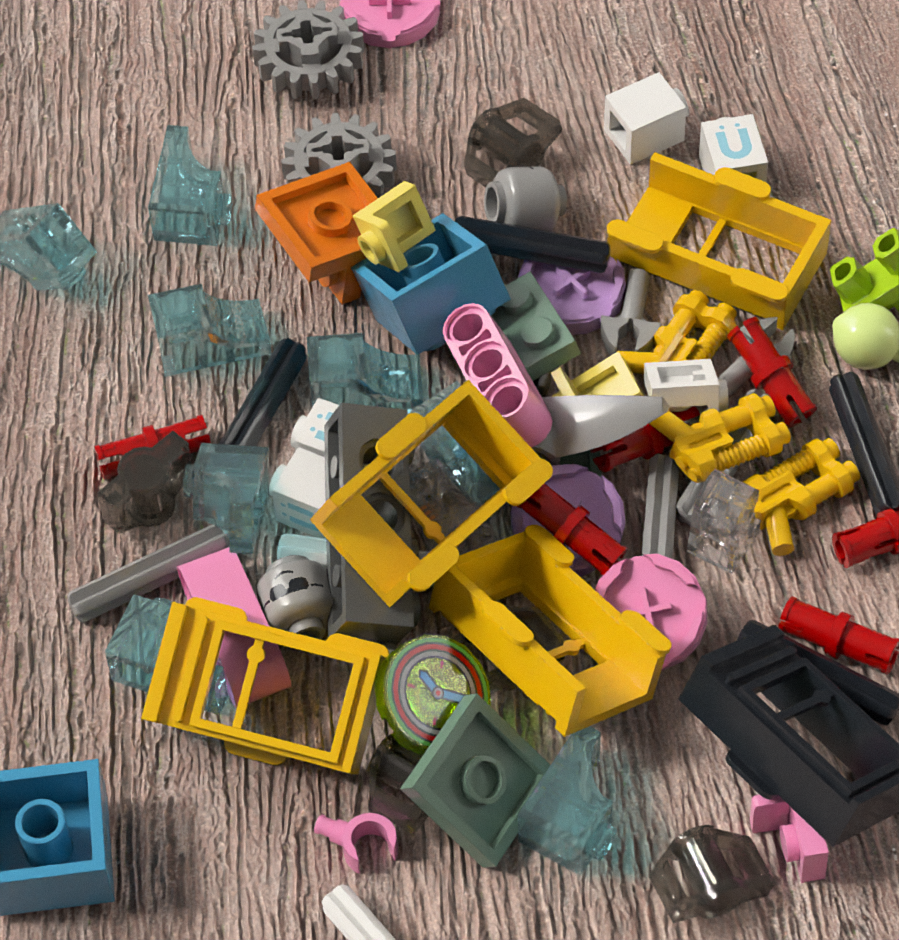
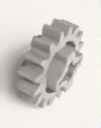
M299 0L298 10L290 11L289 8L281 5L279 6L280 17L278 19L266 15L263 18L264 29L254 31L255 45L252 48L254 65L259 68L260 79L262 81L272 79L274 92L278 93L285 87H289L294 99H297L303 90L310 91L313 99H319L320 89L327 88L330 92L336 94L339 92V80L352 83L355 80L354 69H362L363 32H358V23L355 17L345 19L343 7L339 6L329 12L326 11L325 1L320 0L315 8H308L304 0Z
M332 113L331 123L323 124L321 120L315 117L311 119V131L308 132L305 129L296 128L294 130L295 142H285L284 144L285 158L281 159L283 179L286 180L287 184L347 162L354 166L378 198L384 195V187L393 188L395 184L394 171L397 170L396 151L392 150L390 135L379 136L378 123L372 122L365 127L360 126L359 115L354 114L347 123L341 122L338 113Z

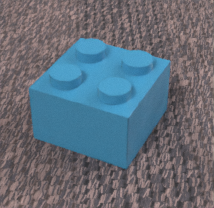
M444 213L431 220L436 229L434 233L403 253L408 266L402 271L396 272L379 263L375 265L367 258L351 267L376 321L416 355L424 351L437 349L446 343L443 335L444 323L455 309L465 304L475 303L482 305L492 316L497 307L511 300L487 244Z
M99 759L0 771V916L115 902L108 794Z

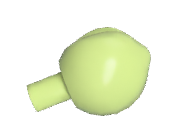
M861 303L850 307L834 319L832 325L834 346L837 353L847 364L857 369L871 370L883 367L891 360L899 363V323L888 309L873 303Z

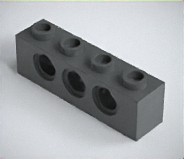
M340 403L324 425L326 501L365 468L364 464H370L379 456L375 449L377 441L408 415L407 410ZM414 449L387 473L417 505V489L414 484H410L409 465L414 458ZM378 480L362 494L363 498L419 558L418 541L416 538H411V518L413 516L384 484ZM326 539L327 577L333 599L328 615V637L339 633L379 644L388 642L397 645L416 627L419 621L421 610L419 594L413 592L411 588L389 608Z

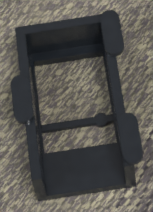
M775 624L702 655L678 700L730 748L725 757L727 764L759 795L769 800H774L779 795L832 847L894 814H899V743L806 657L800 658L796 654L797 649L795 647H788L782 641L785 633ZM761 692L780 712L776 713L757 694ZM796 718L851 770V776L855 781L850 783L785 721Z

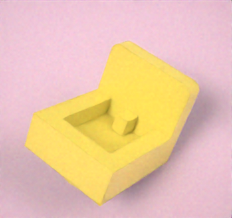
M403 181L353 215L361 233L357 238L358 244L367 259L375 265L379 263L396 272H400L408 266L403 253L436 231L416 185Z
M619 351L570 380L561 367L551 372L560 390L553 394L552 397L576 395L645 396L626 360Z

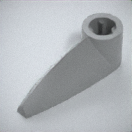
M576 395L542 397L551 413L553 422L547 437L540 444L532 447V449L541 459L548 461L551 466L559 465L560 458L563 456L592 450L635 432L667 413L670 405L663 397Z

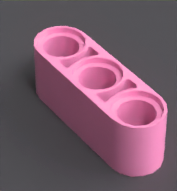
M471 303L455 309L444 323L443 335L466 380L469 379L531 448L540 444L549 434L553 420L550 411L511 341L482 305Z
M232 546L177 566L178 575L187 600L198 597L238 607L246 612L249 622L269 626L237 553ZM225 631L216 667L232 704L237 708L249 664L247 651L254 645L255 638ZM266 641L264 643L263 649L266 656L259 663L249 703L291 688L288 669L278 644Z

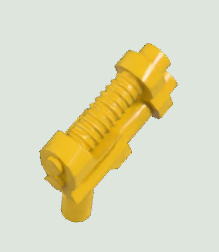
M692 290L690 294H683L679 297L673 306V314L675 316L668 326L659 327L653 335L655 347L653 353L619 351V353L626 360L632 373L644 374V363L712 359L723 341L728 339L727 335L737 326L735 321L737 316L736 310L727 303H719L717 307H709L708 297L701 291ZM692 328L704 330L699 341L686 338Z
M755 393L741 397L738 400V406L722 412H718L714 408L703 411L700 415L699 423L691 426L669 410L649 423L674 442L669 457L674 459L678 467L696 483L710 480L720 471L740 465V463L744 464L746 461L749 462L760 456L768 458L782 452L783 445L788 444L791 440L789 429L784 422L774 424L769 419L774 417L776 413L772 399L768 395L759 397ZM744 427L751 431L753 437L745 438L744 441L740 440L732 444L734 439L728 434Z
M817 438L804 444L799 453L787 458L786 461L773 466L772 469H768L763 474H753L740 483L743 487L747 488L749 486L751 491L758 493L756 495L751 492L746 497L740 498V500H743L744 507L751 510L749 514L756 530H763L767 527L772 553L775 556L788 555L795 549L788 519L805 520L816 513V505L833 495L837 498L846 496L854 490V483L860 480L859 470L852 461L848 460L842 464L836 461L840 457V450L837 444L830 438L824 441ZM809 470L820 476L805 486L796 481V478L809 472ZM739 488L740 491H738V495H745L748 493L747 491H745L746 489Z

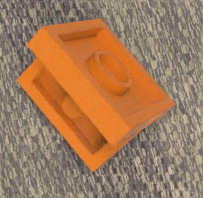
M347 162L257 194L255 211L308 282L318 280L323 287H329L342 305L360 298L361 288L351 267L367 257L358 244L357 238L361 233L353 215L377 200L378 197L354 166Z

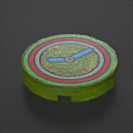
M424 634L400 644L396 650L392 651L382 661L375 681L376 707L381 719L387 720L389 727L394 731L391 735L401 746L419 755H424L464 695L477 693L491 706L490 684L481 663L465 645L447 636Z

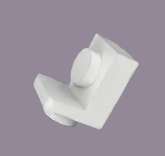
M711 359L644 363V384L648 396L663 397L670 405L669 411H685L692 406H699L700 413L711 408L716 409L718 412L728 409L729 398L726 379L717 378Z

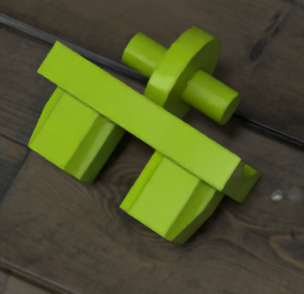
M891 228L877 237L872 245L876 259L862 266L854 257H845L831 266L830 273L833 286L840 296L843 312L861 303L877 304L888 310L895 307L899 312V231L897 229Z

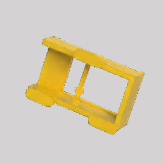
M654 152L650 159L649 187L627 222L616 219L608 223L607 242L611 248L610 256L614 258L616 263L618 259L619 262L622 261L636 268L643 269L686 288L701 291L709 297L762 318L777 317V328L784 330L827 254L831 220L770 197L771 188L767 182L739 171L723 167L718 169L715 175ZM692 213L717 222L699 253L674 244ZM729 226L798 253L799 256L784 282H778L745 268L736 269L708 258V254L724 227Z
M468 379L425 417L418 413H410L383 435L375 446L379 456L334 493L313 515L310 521L390 608L411 588L417 592L427 590L458 561L459 552L457 547L507 502L513 506L521 505L552 477L553 468L548 461L541 459ZM441 426L448 431L500 488L499 491L447 537L441 532L442 529L439 523L431 521L387 473ZM378 480L384 484L423 527L424 535L437 542L438 545L421 560L363 498L362 494Z
M529 525L521 533L459 555L458 561L434 583L429 608L434 613L441 611L442 615L531 700L540 705L547 715H551L556 720L555 729L566 737L653 699L666 654L671 649V642L640 613L633 610H625L622 613L617 611L570 568L574 561V555L544 527ZM521 592L571 639L565 640L560 647L546 651L533 639V632L509 609L496 601ZM580 649H583L598 663L594 667L572 675L556 659L566 655L575 656L579 653Z
M198 597L190 598L185 605L172 602L141 719L224 740L225 749L229 753L264 763L280 765L289 757L358 775L390 653L382 644L344 634H332L324 641L249 622L246 612L238 607ZM225 631L255 638L254 645L247 651L249 664L232 727L202 719ZM265 641L353 664L331 752L242 729L259 663L266 656L263 649Z

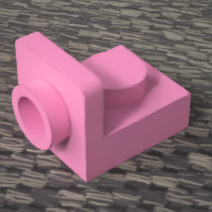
M761 795L753 796L750 811L752 832L760 833L780 830L784 858L786 862L796 861L801 883L825 879L829 855L826 840L779 795L774 800L766 799Z

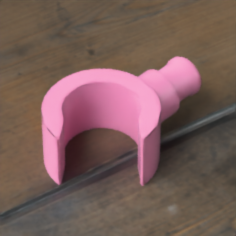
M363 813L354 817L349 822L341 819L333 820L326 815H320L316 821L314 832L328 837L330 842L343 846L346 863L358 874L360 873L359 860L354 844L365 835L382 837L387 842L393 859L395 861L397 859V832L392 822L383 815Z

